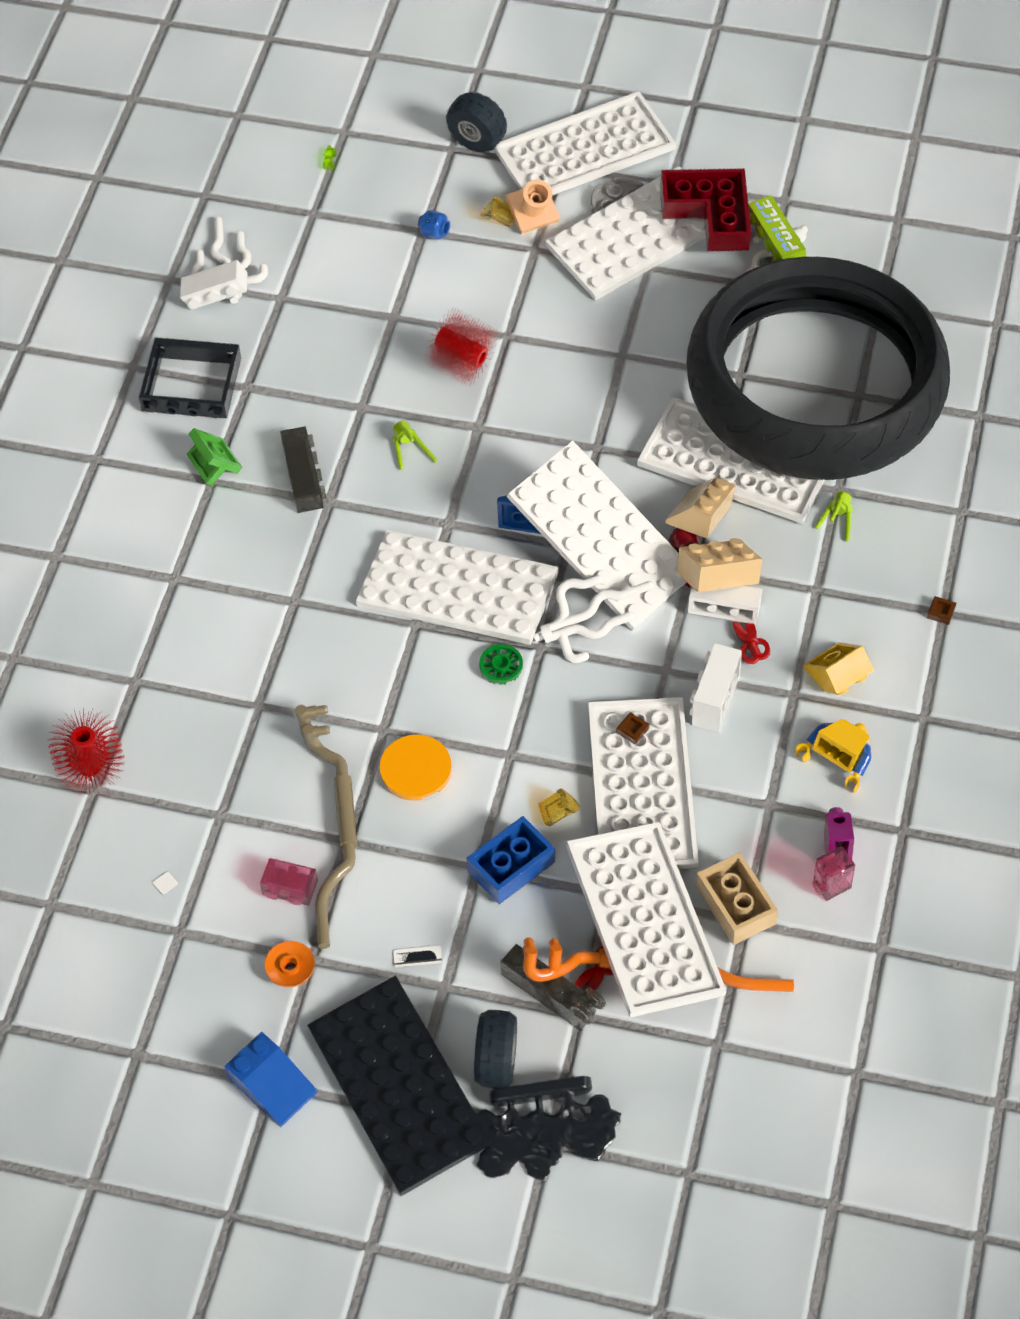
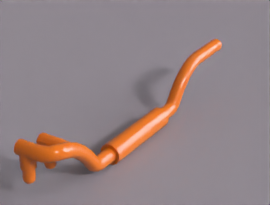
M530 937L525 938L523 941V969L527 977L533 981L543 982L557 979L571 972L580 964H598V967L611 968L604 949H599L598 952H576L561 963L562 946L559 945L557 939L552 938L549 941L548 950L549 968L537 969L538 951L534 941ZM717 967L723 983L734 988L777 992H793L794 980L748 978L734 975Z

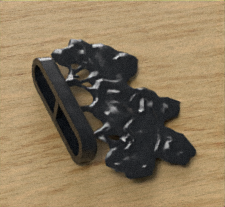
M577 1076L494 1089L489 1092L490 1104L495 1107L507 1106L508 1109L503 1115H495L487 1109H479L476 1113L492 1141V1145L481 1152L477 1167L484 1171V1175L487 1177L496 1178L509 1174L511 1169L518 1162H521L525 1165L528 1175L544 1182L550 1174V1167L556 1166L562 1159L561 1149L564 1146L572 1148L581 1158L595 1162L599 1161L604 1155L606 1147L611 1145L616 1138L615 1126L621 1122V1113L611 1109L609 1099L603 1094H596L589 1098L588 1103L585 1105L572 1099L573 1096L587 1094L592 1090V1081L589 1076ZM562 1098L565 1107L559 1114L547 1115L544 1112V1100ZM531 1102L536 1103V1109L526 1116H520L514 1106ZM571 1107H574V1111L579 1108L585 1117L582 1120L576 1118L571 1111ZM585 1107H590L591 1113H587ZM568 1111L569 1116L564 1118V1112ZM510 1117L511 1124L507 1126L505 1120Z

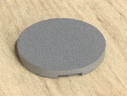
M614 177V180L603 184L600 183L595 187L591 195L590 205L592 213L600 211L643 187V183L629 177Z

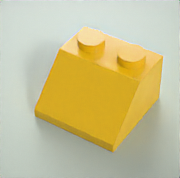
M841 642L836 643L802 665L804 670L825 692L836 695L848 691L849 686L865 680L867 674L874 671L863 646Z

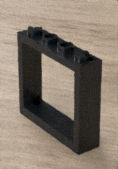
M155 337L139 395L142 411L227 419L241 363L239 344ZM162 358L230 364L221 401L153 395Z

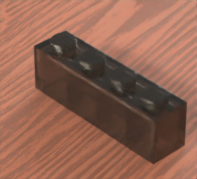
M306 426L280 431L297 513L324 508L322 499H326L324 485H319V482L322 481L320 468H315V465L318 464L316 451L312 452L311 450L312 447H315L312 434L308 435Z

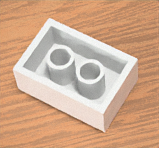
M715 643L712 652H707L704 665H706L705 670H700L697 679L698 689H693L690 698L692 705L689 715L692 716V726L717 733L720 732L740 677L741 650Z

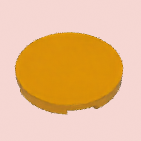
M408 735L397 739L386 748L380 760V774L384 784L392 794L406 800H423L422 798L440 792L447 785L452 772L451 758L445 746L438 740L425 735Z

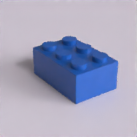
M522 816L466 858L467 870L500 905L555 863V848Z

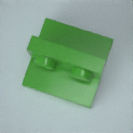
M193 428L188 434L195 444L188 451L187 456L206 484L213 485L225 470L237 474L243 468L223 438Z

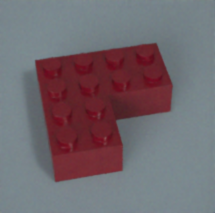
M745 168L661 170L660 196L662 219L704 218L707 251H749L751 225Z

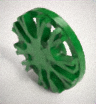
M505 644L493 645L487 648L480 656V672L490 683L505 685L506 682L515 681L522 672V656L512 646ZM500 649L508 650L507 654H500ZM487 656V657L490 658L492 661L488 662V661H484V659H485V657ZM519 661V665L511 664L513 662Z

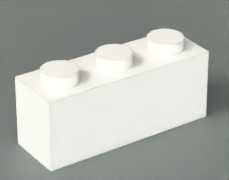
M238 260L181 278L180 298L190 310L247 292V271Z
M739 586L697 592L692 587L689 596L688 613L757 624L762 589Z

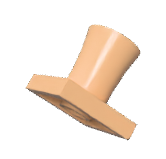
M532 180L525 185L524 189L506 195V200L521 234L560 221L559 214L552 200V190L542 180Z

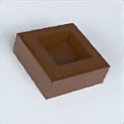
M934 596L927 619L949 625L957 603Z
M630 712L616 728V733L636 745L649 730L650 724Z

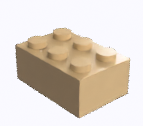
M737 538L723 542L711 541L709 544H690L686 547H679L677 573L697 592L759 584L762 558L742 540Z
M741 852L697 873L696 887L733 945L777 924L778 909Z

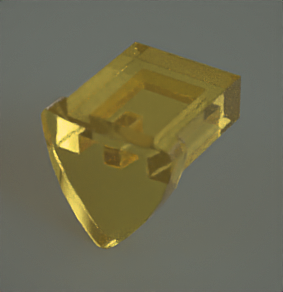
M496 195L486 204L480 214L485 219L492 218L507 227H510L514 221L508 203L499 199Z
M562 788L538 803L543 822L549 827L566 816L573 815L580 809L579 803Z

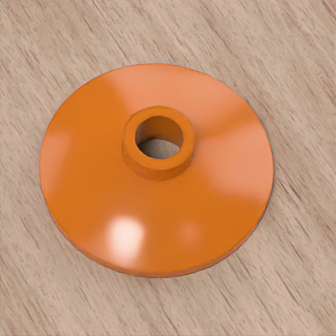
M286 941L277 944L269 951L265 959V971L268 978L281 987H295L303 984L310 978L315 967L312 951L306 945L297 941ZM288 966L295 967L292 970H286Z

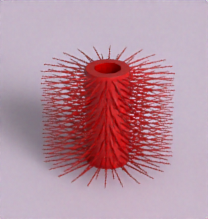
M459 314L457 318L456 315L454 316L453 323L452 321L450 324L447 322L445 326L443 320V327L435 335L436 338L433 343L435 347L431 351V362L434 359L433 364L435 361L436 364L438 363V367L441 364L440 369L444 365L443 369L446 367L445 371L448 367L459 371L456 373L461 375V380L462 375L471 378L468 373L469 369L472 374H475L474 370L477 374L478 368H482V364L488 359L486 357L488 351H490L488 346L491 344L489 341L491 340L489 337L491 335L487 334L490 333L489 331H479L482 330L483 325L479 329L477 324L474 327L475 322L472 326L469 324L470 319L466 323L468 317L465 321L464 318L462 319V316L459 319Z
M83 708V722L80 716L81 727L77 719L78 727L77 725L73 728L70 726L71 732L67 729L65 730L71 733V735L67 733L62 734V732L56 733L57 731H55L54 734L64 735L65 738L61 737L59 739L58 737L55 739L53 737L52 740H64L65 743H56V745L51 743L48 745V748L57 745L65 746L59 750L58 748L54 749L51 752V759L53 760L54 758L55 761L56 758L57 760L54 766L63 762H69V764L64 767H55L54 770L56 771L57 769L58 772V769L60 771L65 767H72L60 774L62 776L67 772L70 773L75 770L72 775L62 780V782L66 781L77 773L76 778L72 779L69 784L74 783L78 779L79 782L77 784L79 785L84 776L86 782L83 780V786L84 783L86 786L88 776L90 795V781L93 787L92 776L95 784V776L97 780L100 779V775L104 776L101 774L102 771L113 776V773L106 772L102 768L111 769V771L117 770L116 772H118L120 769H113L104 765L109 764L112 766L114 764L115 766L117 764L120 766L121 763H110L108 760H122L124 755L115 758L108 757L110 754H119L118 752L122 750V744L117 745L119 737L110 741H105L104 739L109 736H117L119 732L117 734L113 732L108 736H101L115 728L113 726V728L102 731V728L108 725L106 723L97 730L95 729L97 725L91 729L92 724H95V718L93 722L91 721L89 727L88 723H90V720L87 717L85 726ZM103 718L101 721H99V722L96 723V724H97V725H98V724H101V722H102L105 718ZM110 742L114 743L111 747L105 746ZM115 747L118 748L115 752H107L110 748H112L111 750ZM58 751H66L63 755L55 756L56 754H54ZM62 756L68 757L63 761L59 760Z

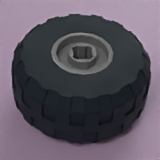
M468 92L459 95L447 110V128L451 132L452 137L471 151H491L501 142L506 134L507 121L504 112L495 101L481 93Z
M487 1010L479 1016L475 1042L474 1081L481 1087L503 1088L512 1083L517 1043V1017L510 1011Z

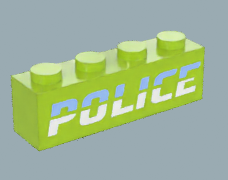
M772 195L748 203L750 225L755 226L758 238L763 239L766 251L772 253L773 261L806 257L804 245Z

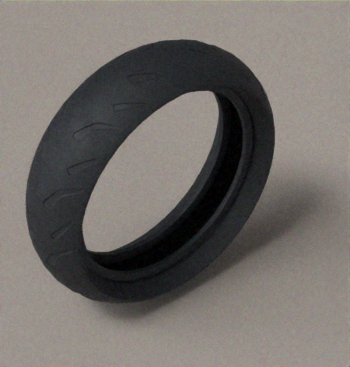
M787 258L760 265L736 277L719 290L717 295L702 310L692 330L687 348V378L691 395L698 412L713 433L727 447L746 460L767 470L801 479L836 480L868 474L896 462L900 457L905 456L920 444L931 431L942 412L950 385V361L947 344L939 325L928 308L914 293L892 277L866 265L837 258ZM790 312L828 313L866 324L887 337L902 354L908 366L912 384L906 394L893 407L871 419L849 425L825 426L807 424L779 417L752 402L732 380L726 368L724 355L732 341L742 331L766 317Z

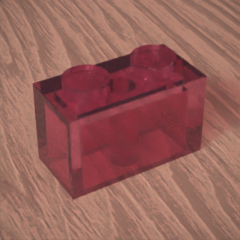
M842 846L816 859L812 884L818 895L822 894L826 901L852 888L855 863Z
M269 858L260 881L262 895L273 900L278 898L287 900L294 905L304 904L309 906L318 877L314 868Z

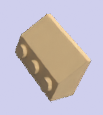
M713 478L691 488L668 516L665 523L708 538L731 508L736 485L729 483L725 479Z

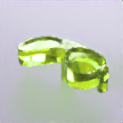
M328 145L324 152L323 168L326 170L335 168V163L331 159L336 157L337 151L331 145Z

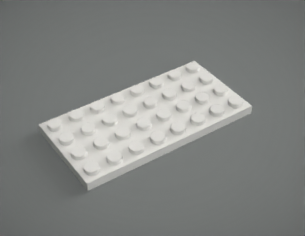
M638 91L501 141L494 148V151L519 190L524 189L525 185L532 180H542L550 186L552 195L675 150L676 143Z
M678 166L673 170H681L682 168ZM661 176L546 240V247L595 301L706 238L704 218L662 219Z
M672 397L637 460V466L693 486L700 485L713 478L725 479L729 483L736 485L733 500L801 524L804 523L825 481L786 476L746 460L727 447L713 433L701 417L695 404Z
M574 441L570 442L507 495V498L584 580L596 575L603 577L601 584L591 587L596 593L608 589L621 591L647 581L654 583L653 589L622 600H603L617 616L627 612L635 614L632 621L625 623L631 631L687 583L677 573L679 553Z
M386 530L356 599V604L362 608L531 645L559 571L558 567Z
M683 697L588 702L597 834L660 822L678 869L699 868ZM630 712L650 724L649 730L636 745L616 733V728Z
M660 822L567 841V851L629 1017L725 996L727 990Z

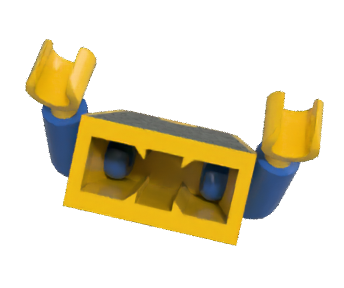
M840 719L834 723L819 724L806 739V744L801 743L797 745L796 756L803 751L806 752L802 756V761L806 762L811 757L810 749L812 748V750L849 773L853 771V775H849L846 778L844 786L846 789L849 782H854L856 785L853 793H855L859 788V777L864 775L871 761V746L868 744L870 736L863 724L857 723L853 725L845 719Z

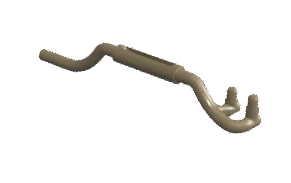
M298 705L295 708V713L305 743L317 756L336 767V777L334 778L339 846L343 849L344 860L325 879L315 902L318 948L326 949L330 947L327 914L328 900L337 883L353 869L356 859L355 848L358 844L352 778L348 775L346 760L340 754L323 746L318 739L321 735L329 734L330 727L328 725L313 726L311 724L310 718L327 714L328 706L314 705L305 707L304 705Z

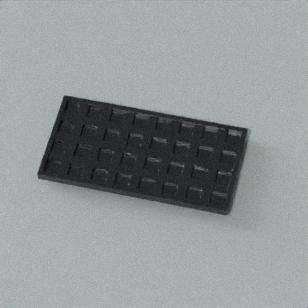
M396 975L307 1024L400 1196L405 1195L492 1145L491 1139Z

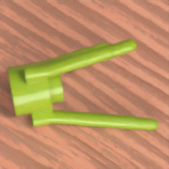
M399 421L393 426L395 435L392 437V440L395 444L400 470L403 469L400 442L407 444L415 440L432 461L437 462L436 457L417 436L415 430L411 429L407 421Z
M844 491L836 492L833 501H829L828 507L818 520L815 528L819 529L831 510L833 512L830 521H834L836 515L846 513L845 541L848 542L850 540L851 514L853 511V507L850 505L852 501L850 494Z

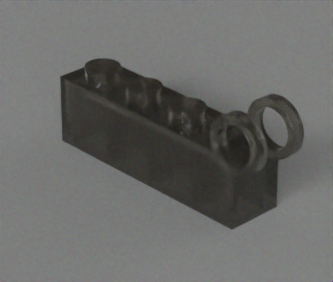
M515 944L500 961L502 976L580 1031L586 1024H590L593 1021L596 1008L603 1009L606 1005V1001L598 992L591 988H586L583 991L563 976L543 982L533 981L528 978L523 969V948L518 944ZM537 958V969L549 968L548 965Z

